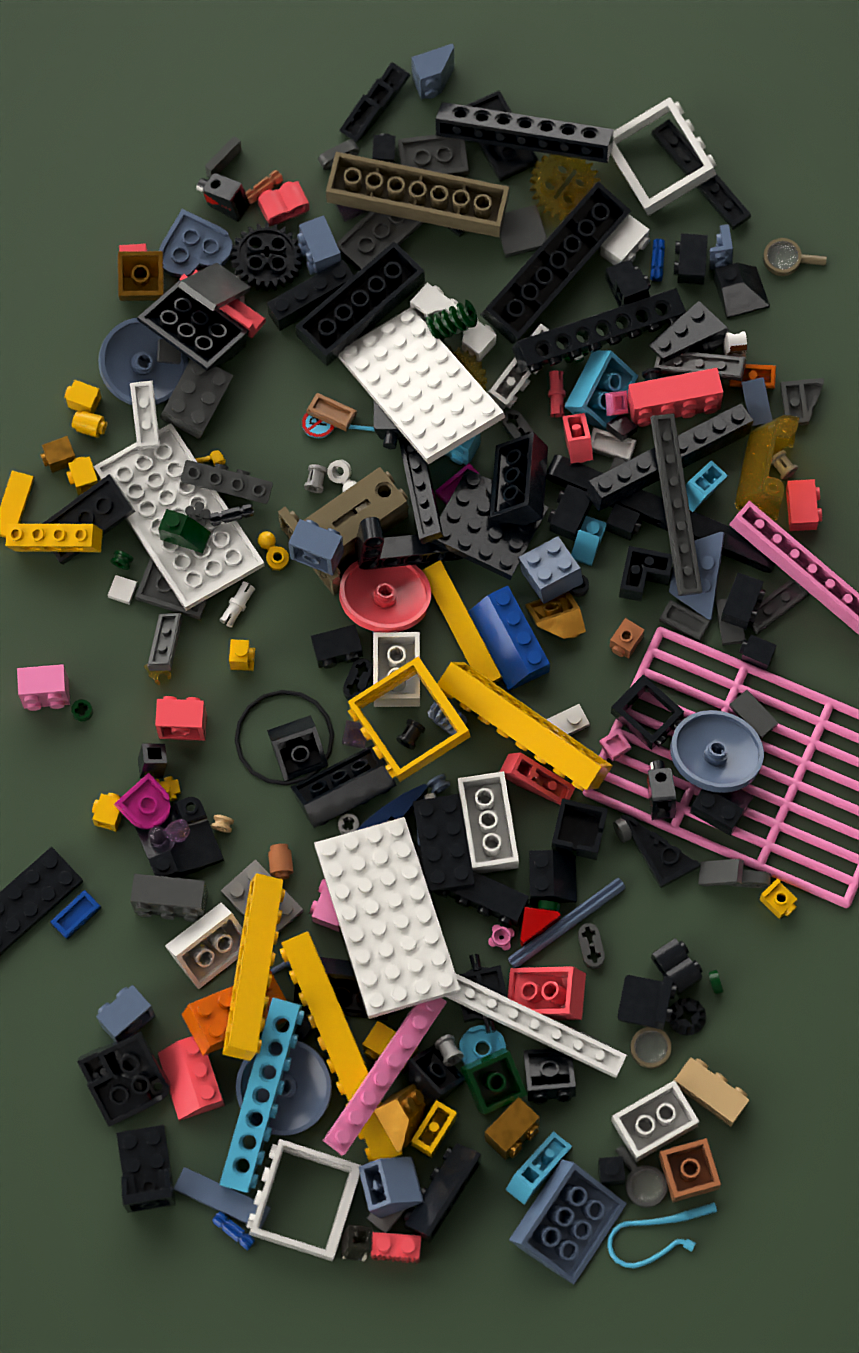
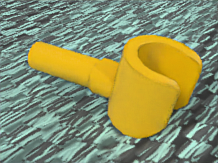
M218 450L211 452L206 457L195 458L198 463L212 461L214 466L216 463L221 465L226 463L224 456Z

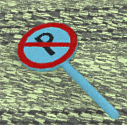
M307 413L302 419L304 432L313 438H324L330 435L334 428H337ZM350 425V427L348 428L355 430L375 431L374 427L371 426Z

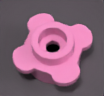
M494 925L492 927V937L488 940L491 947H501L504 951L511 948V938L515 934L514 930Z

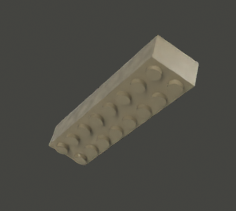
M336 152L326 189L327 203L499 238L509 199V187Z

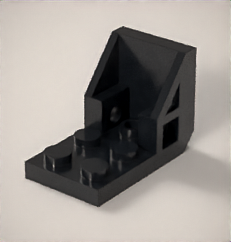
M158 1125L117 1132L123 1175L121 1177L122 1199L126 1211L131 1213L176 1205L165 1126Z

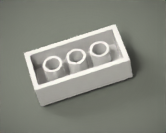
M504 771L458 778V790L472 870L483 874L519 868Z

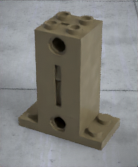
M381 467L304 519V521L312 520L319 527L326 530L331 528L340 533L343 538L344 553L338 566L356 554L355 542L359 524L363 519L369 517L379 518L382 533L384 534L408 517L409 506L406 493L401 488L399 490L396 488L391 474L388 471L384 472ZM283 507L278 511L280 528L290 539L299 518L294 511L289 512L286 507ZM338 566L333 576L312 568L333 596L339 592L341 582L339 576L341 572Z

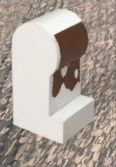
M745 331L739 334L726 333L723 344L724 355L746 358L747 339Z

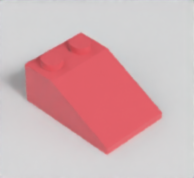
M575 967L510 968L508 999L553 1020H582L586 973Z

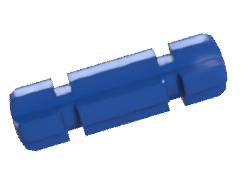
M654 239L650 276L652 281L659 282L663 277L664 239Z
M218 1212L214 1216L213 1223L219 1228L222 1227V1230L236 1242L239 1241L240 1245L246 1250L252 1247L255 1242L252 1236L245 1234L242 1228L231 1219L228 1220L227 1216L222 1212Z

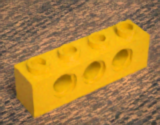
M7 524L5 546L15 552H101L103 530L94 524Z

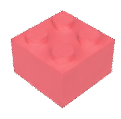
M173 696L157 699L155 726L159 739L205 741L207 712L204 700H200L197 697L177 700Z

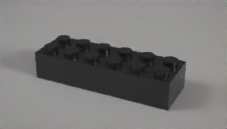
M392 242L296 325L297 337L328 366L339 357L338 354L346 346L362 337L425 282V271L397 243Z

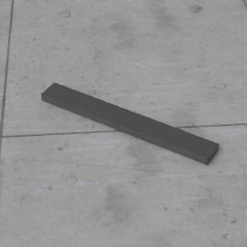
M674 414L653 415L650 419L678 596L701 594V579Z

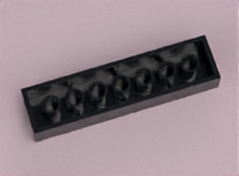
M598 181L480 315L508 341L514 344L631 210Z

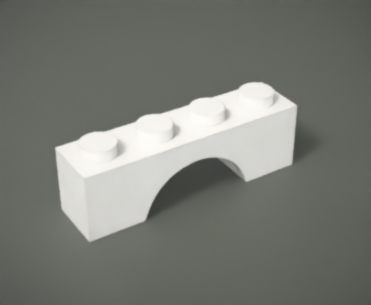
M426 283L410 301V307L426 322L427 316H431L434 319V313L436 312L442 316L441 311L446 309L449 312L450 306H454L457 309L458 302L447 298L439 287ZM478 318L477 325L474 328L462 331V350L478 362L496 344V333L489 325L484 326L478 321Z

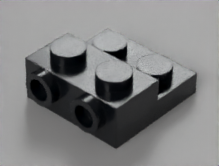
M553 1048L523 1050L528 1101L543 1104L548 1099L567 1102L572 1097H576L572 1057Z

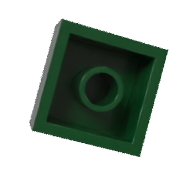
M502 1048L460 1067L477 1110L484 1115L515 1101L518 1097L522 1098L528 1095L509 1050Z

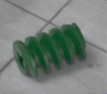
M465 300V306L461 302L457 303V309L454 306H450L449 312L443 309L441 311L442 316L436 312L434 313V319L431 316L426 317V323L435 339H440L441 341L445 340L446 337L450 338L454 334L467 331L469 328H474L477 325L476 310L468 300Z

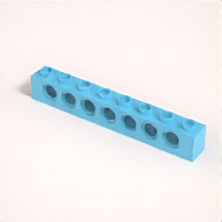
M272 998L261 1036V1049L255 1057L221 1177L220 1185L248 1193L251 1191V1188L255 1189L259 1175L255 1174L258 1165H262L265 1157V1151H262L264 1141L268 1142L271 1136L272 1128L269 1127L271 1118L275 1119L279 1105L275 1104L277 1095H282L285 1081H282L284 1071L288 1072L292 1058L288 1056L290 1049L295 1048L298 1040V1035L295 1034L297 1024L301 1025L304 1019L305 1011H302L303 1005L279 998ZM282 1018L289 1022V1029L286 1032H281L277 1027L278 1021ZM274 1042H279L283 1047V1051L279 1056L271 1052V1045ZM268 1065H272L276 1069V1075L273 1079L267 1078L264 1074V1070ZM262 1088L268 1090L270 1094L267 1102H262L258 1098V1092ZM254 1112H259L263 1116V1122L259 1126L254 1125L251 1121V1116ZM248 1135L256 1139V1146L253 1149H249L245 1145L244 1141ZM240 1159H246L249 1162L250 1168L247 1172L239 1170L238 1162Z

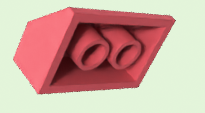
M193 1036L179 1040L158 1052L162 1069L170 1082L169 1091L179 1121L224 1106L208 1054L202 1055Z

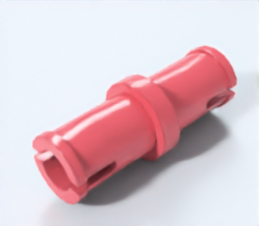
M559 370L549 372L550 390L548 391V397L550 398L551 406L550 416L554 417L555 414V418L565 416L564 397L566 396V391L563 390L564 373Z

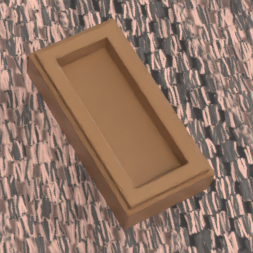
M317 393L307 408V414L347 432L357 415V410Z

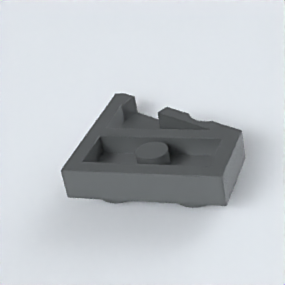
M824 378L780 383L786 427L809 424L824 384Z

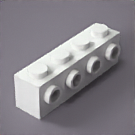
M540 324L531 336L549 331V329ZM537 348V353L544 356V352ZM514 357L487 394L501 410L506 406L510 409L518 399L515 396L520 389L523 392L530 383V380L527 379L531 374L530 371L521 372Z

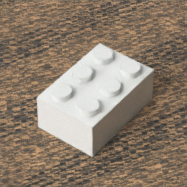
M373 632V685L419 656L420 658V632ZM415 674L376 699L374 707H420V678L418 675Z
M675 1080L614 1114L611 1120L635 1162L692 1131L699 1125L698 1118Z

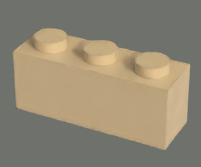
M690 1058L674 1079L678 1087L690 1098L732 1127L749 1103V1099L746 1098L747 1093L739 1087H735V1089L727 1084L728 1080L719 1073L713 1074L707 1069L708 1065L702 1060Z

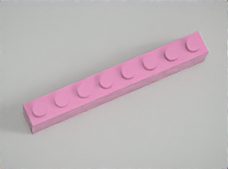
M748 501L729 525L859 635V593L751 501Z

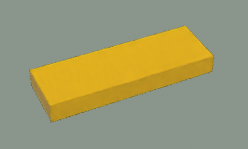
M16 471L11 472L0 505V537L6 538L7 524H20L34 482V476Z

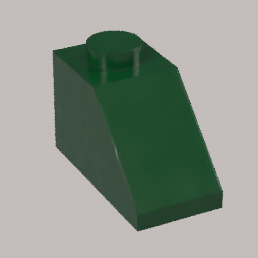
M166 509L158 528L160 540L200 553H204L211 535L208 529L188 515Z

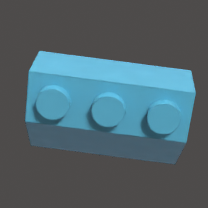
M611 350L592 352L564 407L573 415L585 413L588 424L607 431L605 429L606 424L618 417V415H606L605 393L627 391L628 395V386L635 383L638 375Z

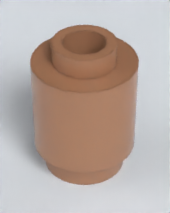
M288 844L270 846V851L268 852L270 875L282 880L288 879L289 875L294 873L292 853Z

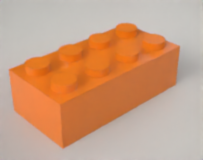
M273 974L270 987L266 989V996H269L267 1008L263 1010L262 1014L265 1022L272 998L286 1000ZM233 986L188 1004L182 1013L203 1056L224 1048ZM280 1019L277 1025L284 1023L286 1019Z

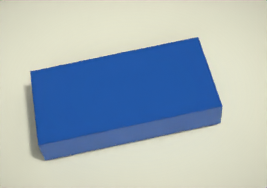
M84 890L50 923L67 940L98 912L101 906Z

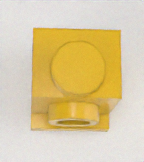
M231 639L230 669L254 671L255 648L250 647L249 640Z
M778 878L761 894L759 899L779 919L784 915L790 916L797 908L795 905L797 898ZM781 895L785 901L779 902L777 896Z

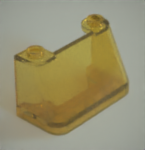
M783 415L750 432L735 499V506L739 511L748 501H751L769 518L778 520L784 494V485L779 479L769 477L773 455L782 451L785 447L793 448L800 417Z

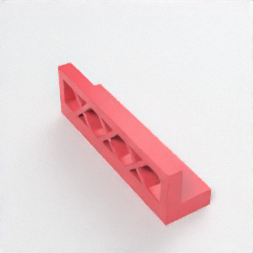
M183 274L180 278V281L187 278L188 276ZM238 299L219 308L248 329V336L250 338H253L266 322L264 317Z

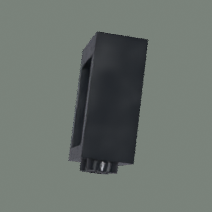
M644 675L611 706V714L651 750L656 745L660 747L667 740V734L672 729L675 731L676 727L683 720L684 710ZM646 690L673 713L653 735L625 712Z

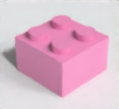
M63 664L17 668L18 695L24 709L37 711L41 707L51 706L53 709H60L64 705H70L69 678Z

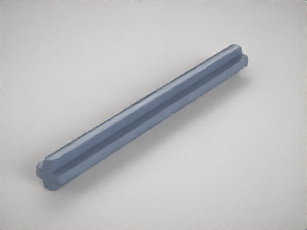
M617 878L512 954L508 958L510 965L513 968H518L625 889L622 880Z

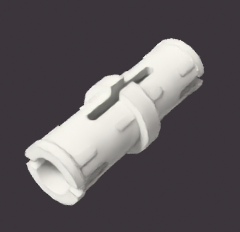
M242 582L235 597L229 600L230 605L219 619L225 624L228 617H231L226 625L228 627H233L238 615L246 609L245 604L255 591V588L250 585L247 592H244L249 584L247 582Z

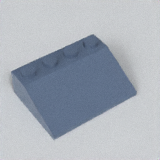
M561 1160L509 1240L538 1262L571 1284H575L627 1203L575 1163Z

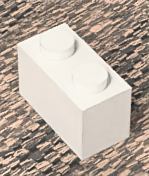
M628 214L601 245L600 255L613 265L630 259L633 262L636 257L635 253L639 249L643 250L649 243V229Z

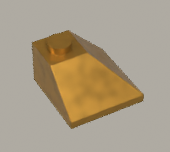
M569 591L545 604L540 599L525 604L537 627L566 639L575 638L581 633L586 632L580 607Z

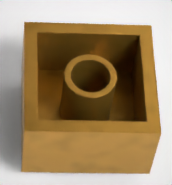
M518 1097L485 1131V1141L505 1160L509 1156L514 1158L522 1150L523 1142L526 1139L532 1140L539 1132L540 1117Z

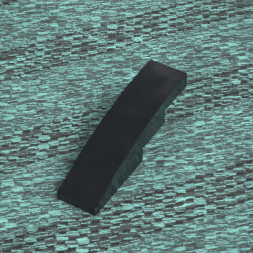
M391 62L382 77L376 79L366 95L363 94L339 131L358 143L384 113L411 75Z

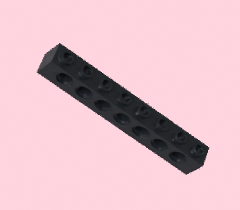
M442 102L436 116V136L603 163H608L613 148L614 129L445 102Z
M677 288L519 340L512 347V351L521 372L529 370L530 373L542 369L543 365H557L563 361V358L575 359L581 356L584 351L589 350L592 353L600 350L602 345L608 343L610 346L616 345L625 337L629 336V339H634L642 335L643 331L648 330L651 333L662 328L661 325L667 323L671 326L686 313ZM656 309L661 310L662 313H663V316L659 315V314L656 312ZM636 315L642 317L643 322L638 321ZM616 322H620L624 329L619 328ZM596 328L601 329L604 336L599 335ZM576 335L583 337L584 342H580ZM556 342L562 343L564 349H560ZM536 349H541L544 352V356L539 355Z

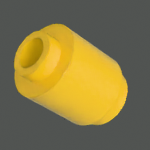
M84 410L82 412L77 411L72 420V428L76 429L79 433L98 438L100 435H104L107 422H105L103 416Z

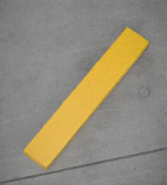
M439 560L423 569L422 571L430 583L431 592L470 667L493 683L503 679L443 562Z

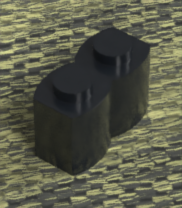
M675 938L652 953L651 959L663 976L674 977L672 985L677 986L676 994L680 995L701 981L703 970L696 960L692 962L688 957L689 950L682 941L678 942Z

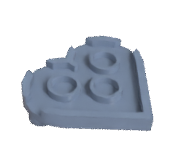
M182 209L159 248V251H163V271L170 276L181 278L183 274L188 277L191 276L200 267L207 268L215 263L221 266L225 265L231 258L233 245L228 232Z

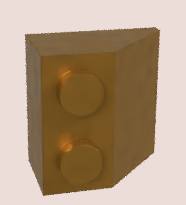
M163 251L118 252L119 300H158L164 294Z
M415 1084L392 1094L374 1110L397 1153L402 1151L411 1142L422 1123L426 1104L423 1094L416 1088Z

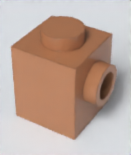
M625 618L610 639L612 652L619 657L625 656L629 659L643 639L645 630Z

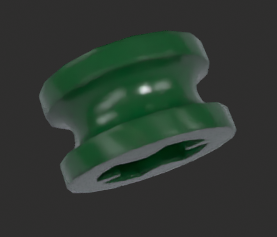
M115 550V557L111 558L110 562L118 568L129 570V563L133 562V557L123 551Z
M79 699L73 703L71 712L76 720L82 722L91 718L93 709L87 700ZM81 705H84V708L88 707L84 716H81L80 713L76 714Z

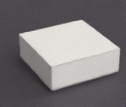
M115 575L108 598L130 605L138 585L137 582Z

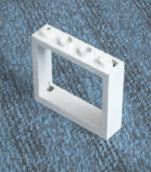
M671 97L615 130L613 136L611 156L648 216L717 175L714 166L717 165L711 154L706 156L703 151L706 148L700 137L695 138L692 133L695 131L689 119L684 120L682 117L684 113L678 101L674 103ZM671 111L704 166L649 199L616 144Z
M279 1139L277 1145L272 1144L268 1158L273 1160L270 1168L265 1167L261 1181L265 1182L263 1191L258 1190L254 1204L258 1205L255 1214H250L246 1226L251 1228L249 1235L332 1261L360 1175L358 1167L362 1165ZM283 1152L349 1173L325 1250L259 1229Z

